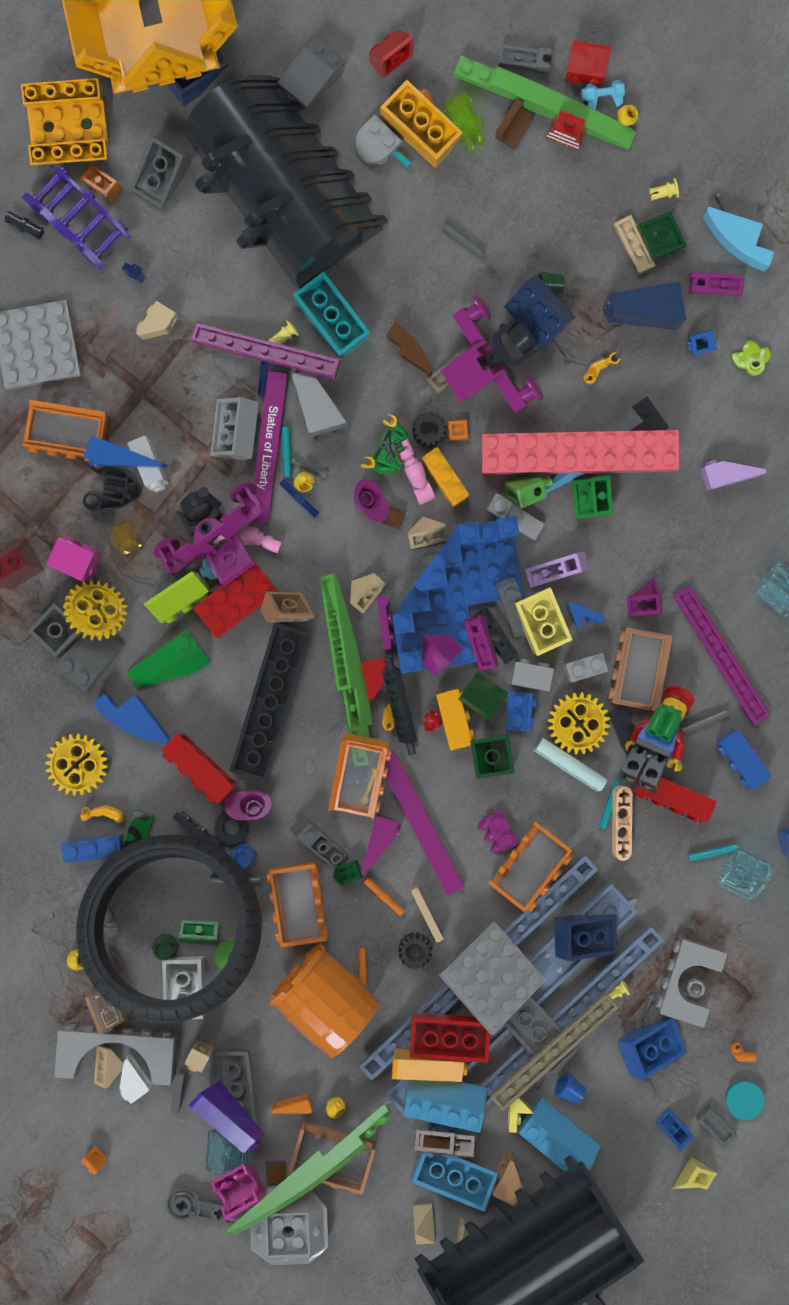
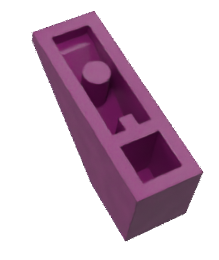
M376 815L361 873H366L392 844L394 838L399 837L401 826L398 825L399 820Z

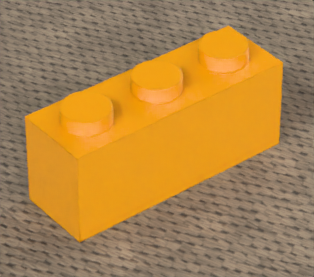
M438 447L421 458L422 464L452 508L469 498V493Z
M459 689L436 694L450 751L471 746L470 741L475 740L473 729H469L467 724L470 721L468 710L464 711L463 702L458 700L463 693L459 692Z

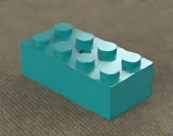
M324 271L293 294L294 301L340 361L371 338L369 330ZM330 316L336 317L335 319H329Z

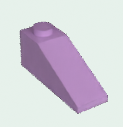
M717 460L706 462V466L701 468L707 491L767 473L766 469L726 461L717 463Z
M579 552L525 569L530 588L590 569L585 552Z

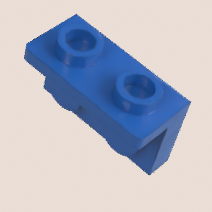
M508 691L506 730L530 732V728H534L535 717L531 715L532 709L536 707V697H533V693Z

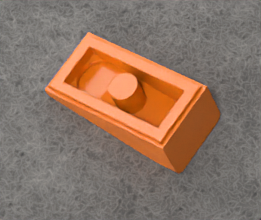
M92 164L88 166L79 178L111 203L123 189L115 179Z
M307 1093L273 1103L271 1112L286 1114L313 1113L310 1094Z

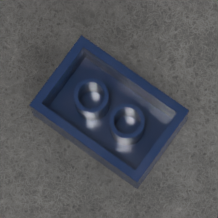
M538 275L527 280L504 306L518 322L521 321L528 327L537 344L542 349L550 345L576 318Z

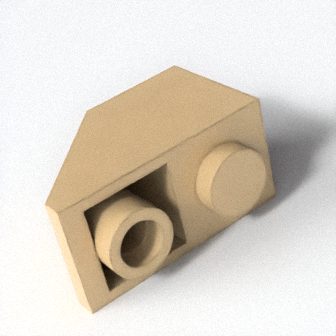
M156 301L154 305L151 304L149 306L144 321L142 320L138 324L136 334L142 340L169 334L179 317L176 312Z

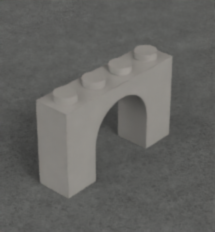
M679 936L678 941L674 942V954L672 959L668 961V973L662 980V992L660 996H657L655 1007H657V1011L662 1015L704 1028L710 1009L705 1004L682 997L678 989V981L683 971L691 966H703L722 972L727 953L721 949Z

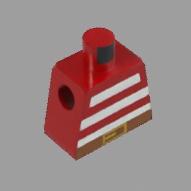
M559 111L552 120L546 139L579 151L586 135V121L574 114Z

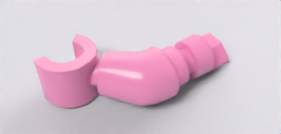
M406 439L402 442L405 450L400 453L402 460H405L404 465L406 468L404 470L413 486L419 505L435 499L430 484L426 480L422 463L418 462L417 458H414L415 453L409 440Z
M247 526L237 532L245 546H253L254 544L259 546L261 544L263 548L278 554L282 542L274 540L273 536H264V533L259 528ZM222 535L218 536L214 541V545H220L225 538Z

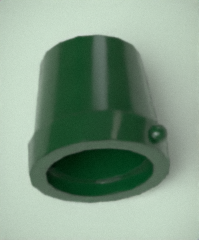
M546 271L539 272L538 276L555 295L564 293L565 278L563 274L547 273Z
M163 933L154 940L151 948L156 958L164 960L175 955L180 944L173 935Z

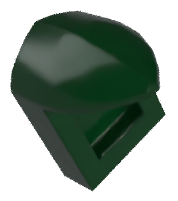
M357 860L337 866L333 871V879L340 885L363 878Z

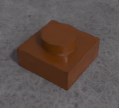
M390 506L389 517L382 521L381 524L400 530L405 511Z
M285 1160L266 1162L267 1184L282 1183L287 1178Z

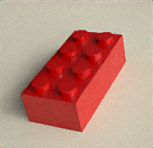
M255 562L254 566L226 586L222 585L193 609L217 639H221L262 607L266 592L279 591Z
M184 732L177 733L161 750L164 753L162 756L169 763L174 762L178 766L177 770L184 777L187 775L192 779L191 784L198 790L202 789L206 793L205 797L211 803L216 802L219 804L238 785Z
M661 778L656 793L639 787V780L636 785L631 783L630 789L634 791L633 795L646 801L649 797L651 798V803L664 809L667 805L669 806L668 810L683 816L686 813V818L699 824L702 821L709 822L717 803L713 799L664 778Z
M412 1012L409 1049L411 1058L488 1063L490 1033L475 1016Z

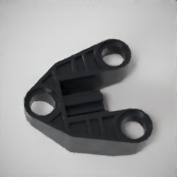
M90 465V468L95 473L108 478L123 480L125 483L109 479L105 480L104 490L123 494L122 496L106 492H86L83 497V504L86 509L90 511L121 509L141 496L142 485L127 467L103 466L96 468ZM135 484L139 487V492L131 494L128 491V487ZM89 495L97 498L95 505H89L86 502V498Z

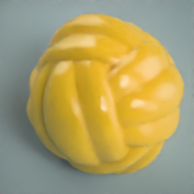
M624 105L618 110V120L622 125L631 126L637 122L638 111L633 105Z
M300 472L294 478V486L301 492H308L314 486V476L308 472Z
M78 949L70 951L67 957V965L76 971L83 969Z
M333 1097L327 1101L326 1113L330 1118L337 1119L345 1113L346 1104L341 1098Z

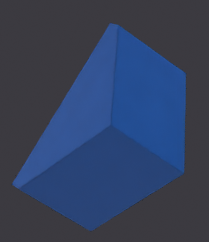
M668 1109L656 1121L681 1152L695 1139L691 1130L671 1109Z

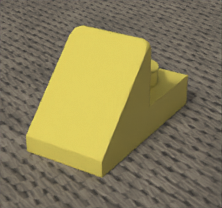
M521 1096L508 1107L509 1132L517 1133V1126L521 1125V1114L518 1113L533 1114L532 1108Z

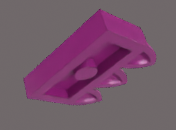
M501 809L479 822L478 829H490L485 834L483 840L488 842L496 840L491 846L490 852L503 853L519 844Z

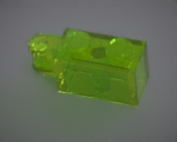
M464 92L444 101L443 109L447 118L463 132L458 143L464 141L468 151H472L474 149L470 138L475 137L480 147L484 146V140L480 133L482 123L480 117L475 115L473 111L474 104L472 99L468 98Z

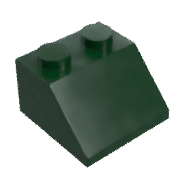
M508 734L470 741L476 779L515 773Z

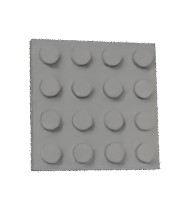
M67 300L0 312V364L6 390L82 376Z
M495 921L489 924L439 974L441 979L491 1035H494L546 981L543 975Z

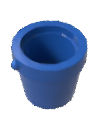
M242 843L232 850L231 857L244 869L250 867L255 862L257 851L251 845Z
M564 1073L557 1081L554 1093L560 1098H564L574 1104H579L585 1097L586 1087L570 1073Z

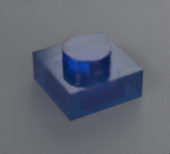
M125 262L122 267L124 273L142 284L145 279V275L142 272L143 269L134 263L130 265Z

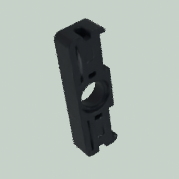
M484 607L475 613L473 618L480 615L486 617L489 635L493 630H498L501 633L500 640L493 641L491 639L501 659L505 660L503 663L507 664L517 658L518 652L489 608Z

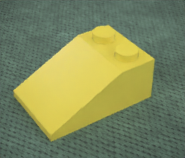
M551 587L515 603L532 652L537 656L572 640Z

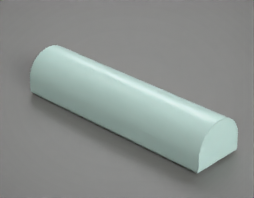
M542 737L534 748V752L596 792L602 791L607 782L605 777Z

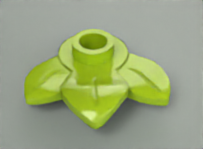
M747 340L743 346V352L732 353V360L738 368L746 369L748 374L757 376L764 371L765 364L770 360L771 353L768 347L760 349L756 342Z

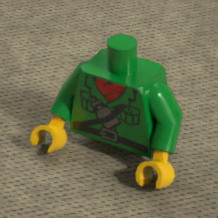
M388 414L391 417L389 423L383 420V423L390 426V428L387 427L373 456L363 457L368 460V464H361L362 468H370L381 475L394 474L397 471H401L405 460H402L400 453L405 450L402 442L408 439L410 444L412 443L405 428L391 414Z

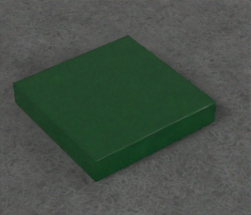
M671 211L637 225V230L652 261L684 249L687 246Z
M477 671L458 700L488 721H491L508 692Z

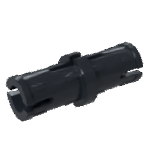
M12 211L6 213L4 222L18 228L22 233L32 235L38 240L42 238L44 228L30 222V219L26 217L23 218L16 215Z

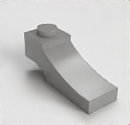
M497 493L486 510L487 513L497 519L517 516L519 532L533 541L536 540L545 525Z

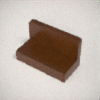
M519 99L515 100L497 128L495 135L496 139L512 149L516 148L534 119L533 115L522 109L523 102Z

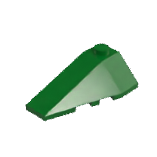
M186 630L132 668L127 674L138 689L196 673L210 664L211 660L191 630Z

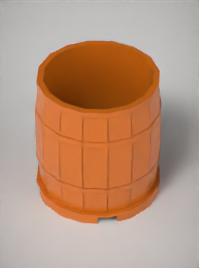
M319 943L305 955L307 958L302 963V966L297 963L271 994L274 999H269L267 1003L271 1007L276 1006L286 1020L305 1038L327 1054L329 1058H334L362 1032L378 1010L380 1001L339 960L326 952V947L322 943Z

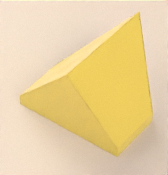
M691 1157L672 1189L703 1188L707 1190L717 1173Z

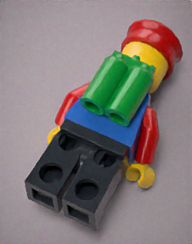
M670 686L665 690L662 703L656 708L652 718L637 724L630 736L631 741L625 744L627 751L630 745H634L620 770V778L634 785L639 780V787L656 793L667 766L672 768L675 763L674 771L678 772L682 769V763L679 760H682L685 743L683 733L679 731V724L684 716L689 713L691 706L694 704V698L688 690L680 686Z

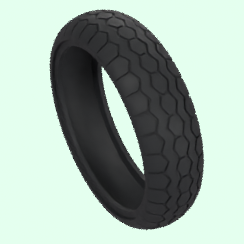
M169 834L148 837L134 842L114 854L100 867L90 881L81 900L77 916L76 939L78 953L85 973L95 989L105 1000L120 1011L135 1018L151 1022L173 1023L186 1021L204 1015L220 1006L244 982L253 967L260 946L262 931L261 910L255 889L243 868L218 846L187 835ZM185 858L205 864L225 883L236 909V940L226 965L204 988L179 999H157L133 989L115 971L109 960L104 942L105 915L114 893L121 883L134 871L157 860Z

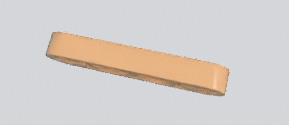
M619 785L613 790L612 854L621 861L629 859L632 853L633 794L631 789L624 785ZM624 791L626 792V795H624L622 798L619 796V793H622ZM625 808L626 816L619 818V810ZM625 827L626 835L619 837V829ZM623 848L625 849V852H623L621 855L618 853V851L622 850Z

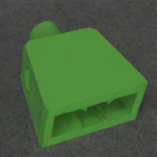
M535 474L503 482L507 499L520 509L547 497L546 489L553 487L552 479L549 476L541 479Z

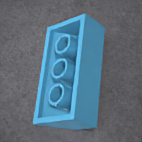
M409 1080L403 1106V1116L480 1133L485 1111L487 1087L456 1081Z
M540 1097L532 1106L533 1114H526L521 1120V1125L517 1126L519 1134L565 1172L569 1169L564 1159L569 1155L578 1162L583 1161L590 1170L601 1147L600 1144L543 1097Z
M421 1152L410 1178L414 1184L484 1212L498 1173L460 1157Z

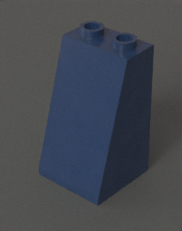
M680 281L610 293L605 305H603V315L607 317L609 323L677 330L686 321Z

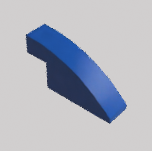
M103 694L92 703L111 723L136 737L166 744L171 740V737L139 695H134L120 707H118L109 694Z

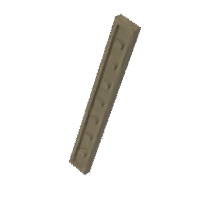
M605 991L492 1092L490 1098L502 1111H505L619 1008L617 1003Z

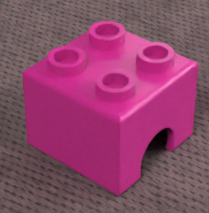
M68 536L65 539L59 537L46 563L47 566L80 581L89 583L102 558L101 555L97 554L99 550L83 544L81 547L80 541Z
M244 1163L211 1182L214 1193H217L222 1199L224 1208L221 1211L224 1219L228 1221L239 1220L266 1196L253 1165Z

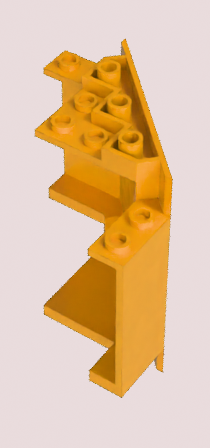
M62 0L76 67L110 78L114 94L133 90V93L149 89V85L159 83L160 86L175 83L177 78L186 76V79L202 76L201 72L220 68L216 51L238 27L231 0H158L163 23L144 27L139 6L140 0Z

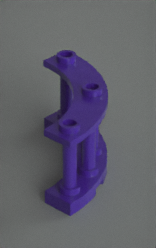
M52 164L50 167L56 173L37 195L31 196L26 192L21 198L46 221L48 220L61 235L70 242H75L77 244L75 248L93 266L101 270L105 266L100 260L102 258L101 255L120 235L129 240L131 236L127 233L128 228L121 221L117 222L94 200L96 196L89 189L83 190L69 177V173L62 166L57 168ZM61 180L67 183L48 204L42 205V200ZM74 189L82 198L63 218L60 217L58 219L53 215L55 207ZM89 202L99 213L80 233L75 235L68 229L69 223ZM106 218L115 230L96 250L93 249L91 251L84 244L86 242L85 239Z

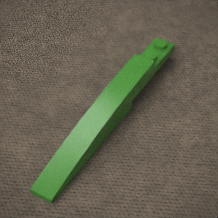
M461 56L455 69L454 77L511 100L519 99L523 102L525 109L552 120L559 111L574 114L586 121L587 134L629 150L636 134L635 130L582 103L498 66L494 69Z
M336 574L320 577L337 691H343L349 734L369 738L368 725H373L362 665ZM352 747L354 766L374 764L372 751Z
M385 1104L382 1105L327 1154L317 1151L228 1228V1233L236 1235L291 1204L342 1168L368 1146L363 1139L371 1137L379 1125L382 1126L390 1120V1116L393 1114L390 1108Z

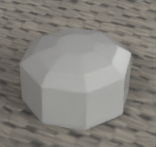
M696 978L688 980L685 986L687 994L695 999L702 997L706 990L703 982Z

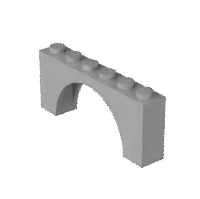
M65 1024L58 1030L55 1078L74 1079L78 1074L82 1058L89 1050L104 1043H121L135 1049L145 1059L151 1074V1084L171 1086L174 1080L177 1034H172V1031L163 1030L158 1033L153 1032L151 1029L133 1031V1028L115 1030L113 1027L99 1035L94 1025L76 1027L75 1024Z

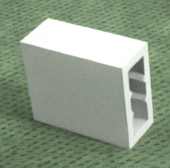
M146 436L127 443L131 451L160 462L152 441ZM138 468L144 485L151 491H162L169 484L163 468Z

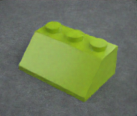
M192 571L145 602L144 605L160 623L167 622L170 624L178 619V614L181 612L185 614L194 608L193 604L198 601L199 603L202 602L212 591L201 574Z

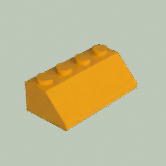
M408 80L380 107V117L434 168L449 155L463 134L453 122Z

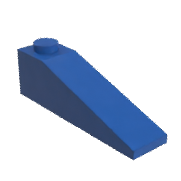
M90 436L83 458L89 460L88 464L100 468V465L107 467L163 469L168 467L167 464L94 436Z

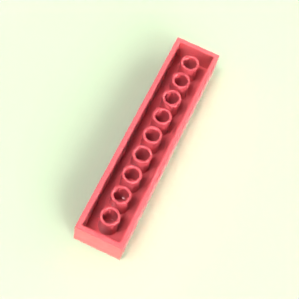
M679 430L482 434L483 475L677 472L679 470Z

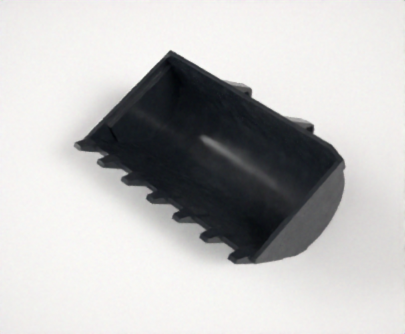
M249 75L248 77L232 78L213 89L201 99L187 119V137L201 157V164L208 171L198 178L195 182V187L200 193L203 192V194L227 193L245 217L244 222L248 226L236 240L239 247L247 249L266 246L294 286L301 289L323 271H327L382 231V226L389 221L384 215L372 214L365 204L372 199L367 192H356L349 182L355 175L349 169H339L332 157L338 154L337 150L331 146H322L315 136L321 131L320 127L317 124L306 123L298 112L302 111L305 107L296 100H289L281 90L282 88L277 85L280 78L272 77L271 75Z
M569 1155L564 1159L569 1170L555 1179L545 1171L539 1175L544 1185L531 1195L522 1188H519L514 1192L519 1203L507 1211H504L495 1204L489 1208L494 1217L492 1221L481 1228L470 1221L464 1225L469 1236L457 1244L445 1237L439 1241L444 1252L431 1261L422 1254L414 1259L419 1266V1269H417L418 1274L436 1305H582L585 1302L588 1305H606L601 1298L602 1291L635 1270L644 1262V1258L602 1193L596 1178L583 1161L578 1162Z

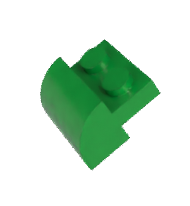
M610 475L572 481L576 520L614 515Z

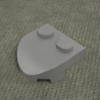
M376 115L358 131L356 137L357 154L368 165H382L389 160L388 157L402 144V141Z

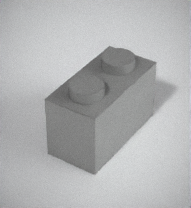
M603 653L563 664L569 683L608 672Z
M519 659V662H514L510 684L550 692L554 669L549 668L550 664L538 662L537 666L530 664L531 661Z

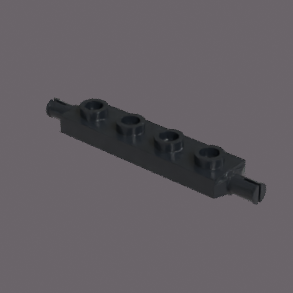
M389 655L384 657L387 668L382 670L392 717L399 742L406 745L408 755L416 754L414 743L417 742V737L400 668L394 665L393 656Z

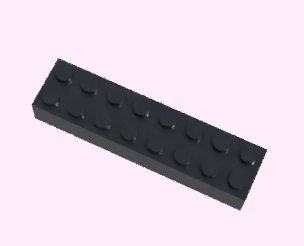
M274 622L231 763L230 772L263 782L269 781L313 634Z

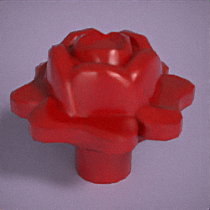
M431 710L423 717L422 721L425 731L433 732L434 729L442 726V720L438 716V711Z

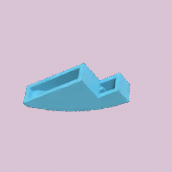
M708 206L703 214V218L720 244L739 260L765 272L771 264L774 251L756 246L763 224Z

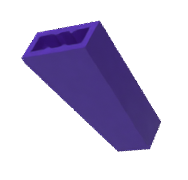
M220 1080L200 1092L189 1104L198 1115L241 1152L245 1153L249 1149L253 1151L261 1144L260 1139L265 1134Z

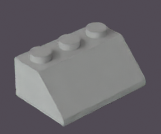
M243 397L217 399L210 456L239 460L252 459L259 402Z

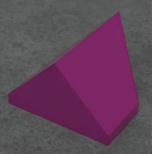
M655 577L632 596L627 597L628 617L663 613L661 592Z
M423 635L422 663L437 676L463 649L449 635Z

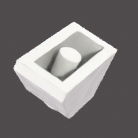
M129 1054L123 1064L120 1093L126 1101L128 1100L132 1104L150 1091L153 1084H151V1081L132 1054Z

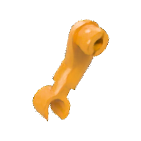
M617 352L611 353L606 359L603 358L593 362L584 375V381L587 384H593L602 369L608 367L609 364H617L621 358L616 362L611 360L612 355Z
M390 703L383 710L382 726L386 731L393 730L395 726Z
M109 805L95 807L93 810L84 807L80 815L82 821L93 816L99 817L103 815L113 819L117 824L124 821L123 812Z

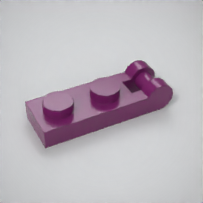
M704 272L689 273V280H691V286L688 287L689 294L743 295L744 275ZM699 280H704L703 286L698 285Z
M382 595L378 597L377 603L384 650L391 649V645H394L395 642L393 633L389 634L388 627L392 626L391 614L386 612L389 599L387 596Z
M480 615L475 619L472 617L466 618L464 624L479 670L497 667L499 663L486 626V617Z

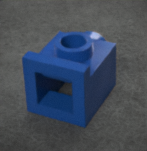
M712 329L689 335V340H686L688 352L692 351L694 356L717 350ZM703 339V344L697 345V340Z

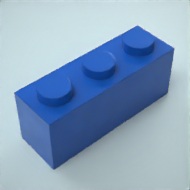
M732 729L715 741L718 745L716 747L718 752L729 760L728 766L741 777L739 781L744 788L748 787V789L754 790L772 777L739 729Z
M117 834L66 841L61 844L63 863L112 857L124 848V835Z

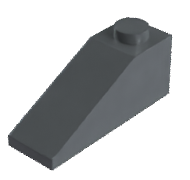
M512 577L495 584L513 635L517 637L524 634V630L515 603L523 599L518 585Z

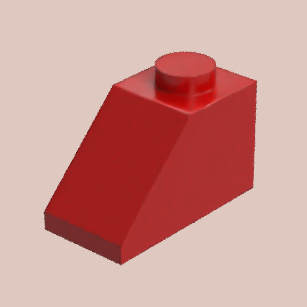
M384 658L361 663L369 700L374 699L384 683L382 670L387 668Z

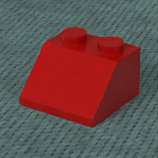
M398 29L394 33H389L381 44H376L370 49L369 62L383 79L413 56V37Z
M573 40L568 56L565 80L574 84L581 82L602 86L611 46Z

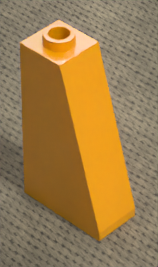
M394 1048L392 1079L462 1082L463 1075L466 1076L467 1063H464V1061L411 1058L409 1050Z

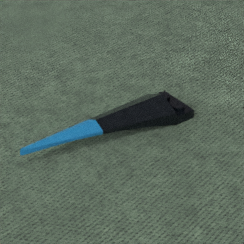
M646 396L627 410L604 432L666 430L669 426L648 396ZM585 473L557 474L552 479L553 487L546 489V494Z

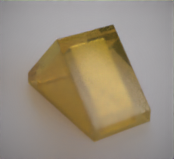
M129 520L111 528L120 553L126 555L142 546Z

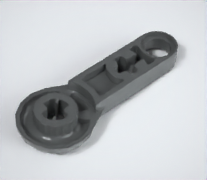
M188 1188L175 1189L166 1200L168 1214L176 1220L185 1221L197 1218L231 1226L237 1222L225 1220L223 1214L218 1216L217 1211L224 1208L223 1202L201 1198ZM181 1201H185L184 1208H180L179 1203Z

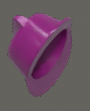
M370 479L360 480L354 489L353 501L355 506L360 511H363L368 519L374 522L385 521L390 514V505L374 481Z
M263 791L236 792L225 801V810L235 820L257 821L269 813L272 802L268 794Z

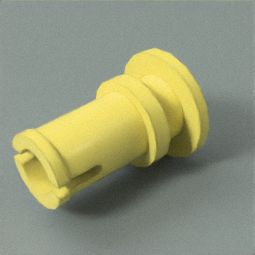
M676 178L673 179V183L666 182V185L649 188V194H653L650 196L651 201L667 196L671 198L672 195L679 198V185Z
M287 320L286 323L288 325L282 326L281 330L268 340L283 344L288 339L291 340L294 334L297 337L299 334L295 326Z
M622 980L608 994L612 999H615L619 996L623 997L624 993L629 996L630 991L625 981Z

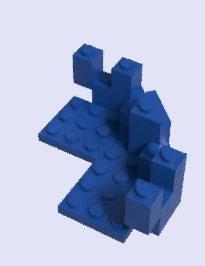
M517 516L498 518L494 522L478 524V522L460 524L439 553L436 554L394 615H392L401 674L429 670L422 663L423 635H449L463 649L446 667L477 662L464 624L465 619L470 618L468 606L500 601L495 584L512 577L518 585L521 596L524 597L516 540L498 542L519 537Z

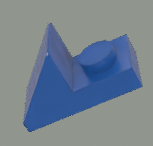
M571 601L567 602L566 607L576 630L580 629L584 617L587 618L586 622L593 625L603 623L605 615Z

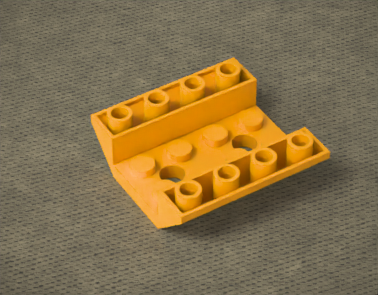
M98 78L21 84L23 105L27 107L31 138V145H28L31 166L108 160L109 138L106 111ZM86 118L92 121V126L89 129L82 127V121ZM47 122H53V131H45L44 127Z

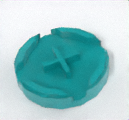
M748 1080L731 1084L725 1095V1102L729 1112L741 1120H751L757 1117L762 1112L765 1104L761 1089L754 1082Z

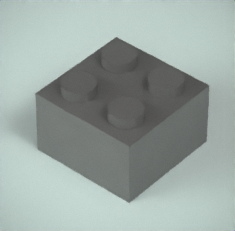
M54 603L32 625L28 632L55 658H61L83 635V632L76 634V627L70 629L72 622H66L68 616L63 615L66 609L57 603Z

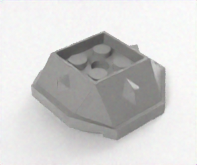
M269 1185L264 1191L266 1196L278 1185ZM313 1189L283 1209L250 1227L251 1250L270 1265L312 1263L329 1245L327 1204ZM286 1226H290V1227H292L294 1230L291 1231V1232H288V1231H286L284 1228H285Z

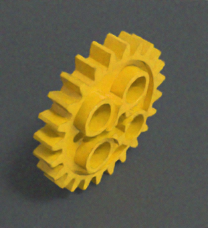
M90 580L88 585L84 581L81 587L75 585L74 590L71 589L69 591V595L66 596V602L63 605V608L66 609L63 615L68 616L66 622H72L70 629L76 627V634L83 632V638L90 635L91 640H93L94 636H97L99 641H101L103 635L106 639H109L110 634L115 636L117 630L120 631L126 621L124 618L127 616V612H125L127 605H122L125 600L124 598H118L120 592H113L114 586L108 589V583L101 586L99 580L96 585H94L92 580ZM93 596L99 597L100 600L94 599ZM78 606H83L86 610H81ZM106 610H109V611H111L113 614H112V615L107 614L105 611H106ZM94 620L98 625H94L90 621Z
M573 692L572 698L565 695V701L558 699L559 706L553 704L556 710L555 712L549 711L553 718L547 719V721L552 722V725L547 728L554 731L550 734V737H557L554 743L561 742L560 749L567 746L566 752L568 753L573 748L574 754H577L579 749L582 754H585L586 748L593 752V745L599 748L598 741L605 742L602 735H608L604 730L609 728L610 725L605 724V721H608L610 718L604 717V714L608 712V710H601L604 704H596L598 698L590 700L591 694L584 698L583 692H580L579 697H577L575 692ZM579 704H582L585 709L582 715H578L575 712V708ZM567 710H570L576 719L582 720L581 725L589 732V737L586 736L580 727L574 726L576 721L568 714ZM567 716L570 724L567 727H562L560 721L563 717ZM591 719H594L597 723L596 728L590 730L587 725ZM577 731L582 734V739L579 742L573 740V734Z
M78 733L75 739L74 734H69V740L64 736L62 737V742H55L57 748L50 747L53 754L46 755L51 758V761L45 762V764L50 765L46 772L52 773L48 779H55L52 784L53 786L60 785L58 791H62L65 788L66 795L72 790L73 796H76L78 791L82 796L85 795V789L91 793L93 792L92 786L97 789L99 788L97 782H104L101 776L108 775L103 770L109 767V765L104 764V761L108 760L109 757H103L106 750L100 751L99 748L102 744L95 745L96 738L89 741V735H85L82 739L81 733ZM76 746H79L82 749V754L80 756H77L74 753V749ZM87 753H90V756L79 764L80 768H75L67 776H64L68 770L76 765V761L82 760ZM62 758L68 763L66 769L60 766ZM89 760L93 761L95 764V768L93 771L87 768V762ZM74 773L79 774V783H75L73 781L72 777Z

